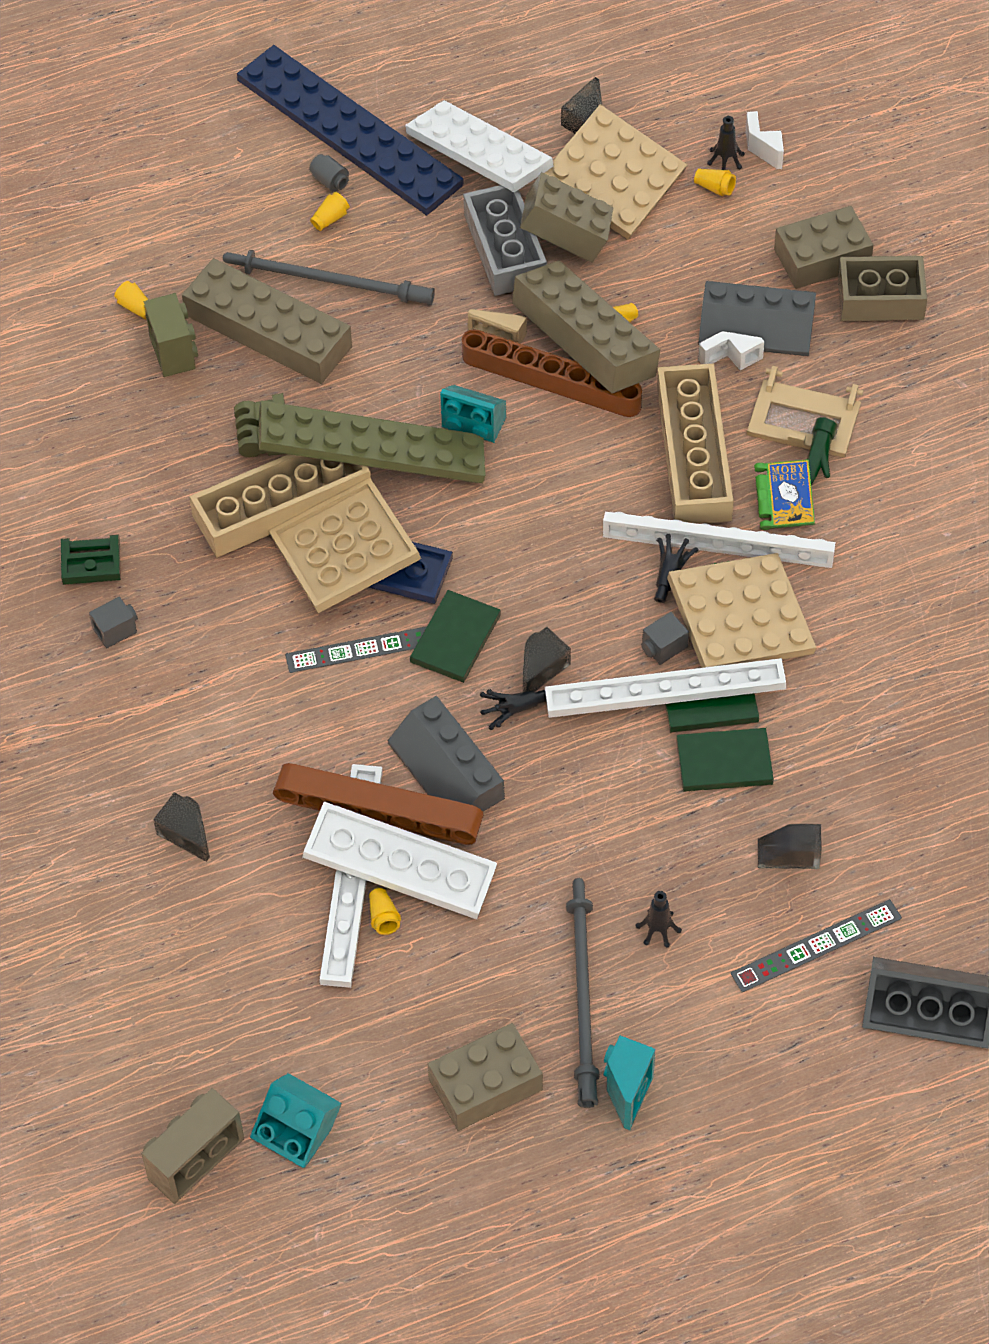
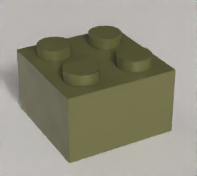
M176 293L143 301L149 337L163 377L196 369L194 360L195 357H198V350L194 341L196 336L192 323L188 324V321L185 320L188 319L185 303H179Z

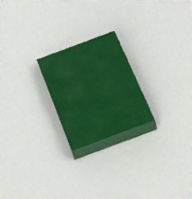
M447 590L412 652L410 662L464 683L499 620L501 610Z
M755 693L665 704L670 733L759 722Z
M766 728L677 735L676 742L683 792L773 785L774 778Z

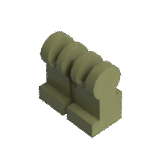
M283 393L274 394L271 400H265L285 404ZM242 401L236 404L234 416L236 418L235 425L237 440L239 441V453L244 457H256L264 453H268V456L284 454L259 450V407L261 401Z

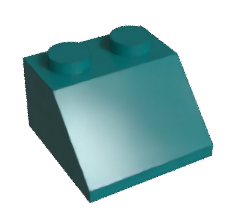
M620 1035L615 1046L610 1044L604 1057V1063H607L603 1076L607 1077V1092L625 1129L630 1130L654 1078L656 1049Z

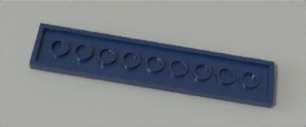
M272 45L237 73V81L426 216L464 186V178L275 45Z

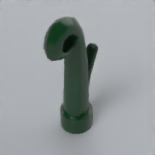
M824 417L816 419L812 430L813 438L807 458L809 460L811 486L820 468H822L825 478L830 477L829 450L831 440L835 436L838 425L833 420Z

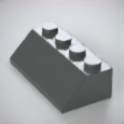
M706 281L698 345L724 331L762 338L764 340V352L809 356L816 292Z
M437 696L411 710L388 739L390 747L428 795L478 807L483 812L505 799L504 780Z
M873 957L862 1028L988 1049L989 976Z

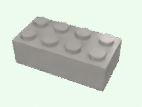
M499 185L463 194L464 216L494 296L513 292L515 276L547 265L537 236L520 228L524 202L519 190L512 192Z

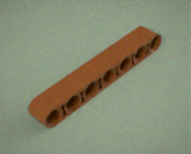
M468 330L462 336V358L470 366L624 417H634L641 411L642 387L639 383L611 393L578 362L481 330Z
M292 763L282 765L273 790L275 798L288 804L320 811L323 803L327 802L412 833L465 845H472L476 842L484 816L481 809L470 804Z

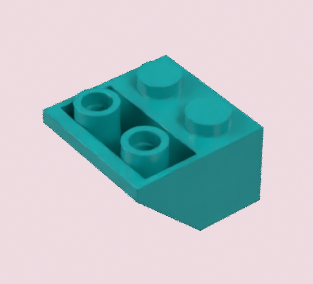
M456 385L443 388L440 392L442 427L448 430L473 433L484 438L486 441L494 443L506 420V400Z
M287 1073L271 1082L250 1138L304 1168L330 1133L342 1103Z

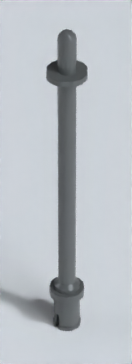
M249 250L247 256L229 252L223 255L225 263L244 266L246 274H251L253 268L397 295L401 302L404 303L413 301L432 305L435 296V288L412 285L411 281L405 280L404 283L398 285L256 258L254 250Z
M575 878L572 883L573 899L566 903V911L574 914L580 1066L574 1070V1078L578 1082V1105L584 1108H591L594 1105H598L597 1080L600 1077L599 1069L593 1065L586 925V914L593 910V903L585 899L584 880L582 878Z

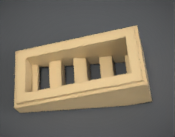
M470 309L468 311V330H481L521 344L527 334V318L513 314Z

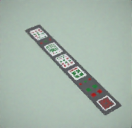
M426 627L286 653L289 673L415 649Z
M889 899L732 971L731 975L741 992H745L902 919V917Z

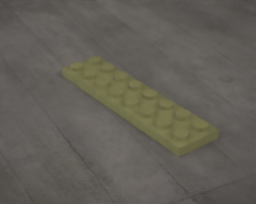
M262 400L260 403L259 450L481 484L484 482L486 476L484 438L476 434Z

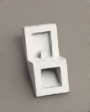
M758 111L747 112L746 138L748 150L776 169H782L784 149L781 131L760 132Z
M722 331L699 343L698 361L701 364H712L728 356L736 367L742 370L763 359L764 340L760 337Z

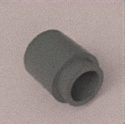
M319 154L312 160L309 170L313 178L332 192L346 187L349 181V171L329 155Z

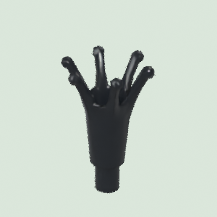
M725 116L723 118L718 142L714 147L710 148V152H714V154L707 161V165L711 166L717 156L720 155L722 157V170H726V163L729 157H733L737 169H742L737 153L740 156H744L745 152L741 151L737 145L733 117Z
M670 534L665 535L666 551L664 550L662 538L659 537L656 540L660 548V568L656 582L657 591L654 597L656 602L665 603L668 592L671 591L667 580L669 572L681 570L687 560L699 551L695 547L690 552L686 551L683 554L686 545L689 543L687 538L684 539L676 554L671 553Z
M488 689L486 691L487 694L484 692L480 693L482 698L499 701V704H496L495 707L481 710L482 715L496 711L502 713L500 717L489 725L490 730H493L495 726L497 728L501 727V724L510 716L537 707L539 703L546 702L545 690L502 694Z
M657 891L654 894L650 908L647 910L648 915L642 922L636 923L635 926L637 929H640L644 925H648V935L643 942L645 945L650 944L653 933L658 931L663 936L664 946L668 948L670 943L668 942L667 929L671 926L677 933H681L682 929L675 925L671 919L674 913L669 909L666 893Z

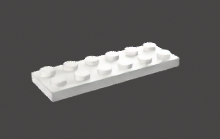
M445 100L405 125L408 135L512 192H516L536 179L541 172L545 173L554 167L552 157Z
M324 802L302 857L474 919L478 918L497 866L496 862Z

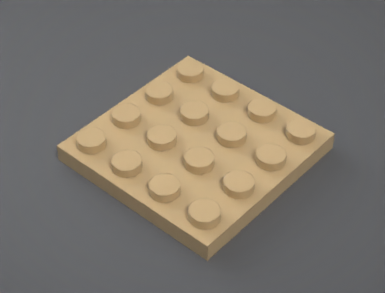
M600 104L553 160L554 167L546 171L545 174L556 177L561 182L573 188H578L585 194L612 206L613 213L610 228L629 240L685 171L688 164Z
M371 478L268 530L317 613L328 609L421 559L418 550Z
M778 553L669 572L667 580L686 629L689 631V637L701 668L780 658L783 660L814 654L816 645Z

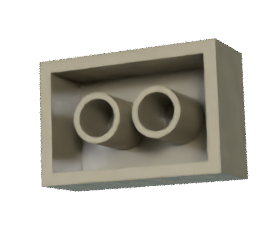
M541 172L526 195L520 228L593 263L608 241L613 207L602 200L585 194L578 188H573L561 182L556 177Z
M848 206L776 228L774 250L795 289L837 277L840 257H872L874 245L853 207Z
M923 256L840 257L838 288L841 321L924 320L927 290Z
M513 1023L428 1063L429 1081L457 1131L543 1090V1073Z
M213 1088L206 1094L197 1096L189 1110L182 1116L178 1115L173 1118L165 1132L158 1138H152L144 1146L141 1155L148 1180L172 1203L178 1202L244 1140L239 1111Z

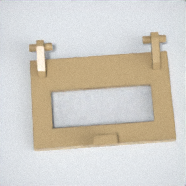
M772 366L771 369L766 368L765 374L770 376L768 380H763L747 429V435L810 450L815 421L819 417L833 420L838 425L835 436L831 440L829 454L845 458L861 406V402L855 401L857 395H863L864 390L858 389L859 385L853 384L852 387L846 388V392L850 393L849 399L776 383V376L782 377L783 372L778 371L776 366Z

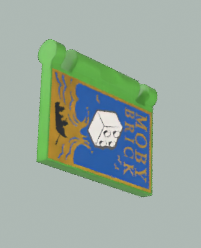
M809 460L756 463L754 465L755 472L767 471V475L760 474L755 477L759 517H771L772 521H761L760 529L769 530L771 528L815 525Z

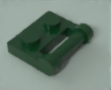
M119 534L110 535V538L76 541H70V538L61 539V579L63 585L121 580ZM107 549H110L109 551L72 553V552H81V551H94V550H107Z

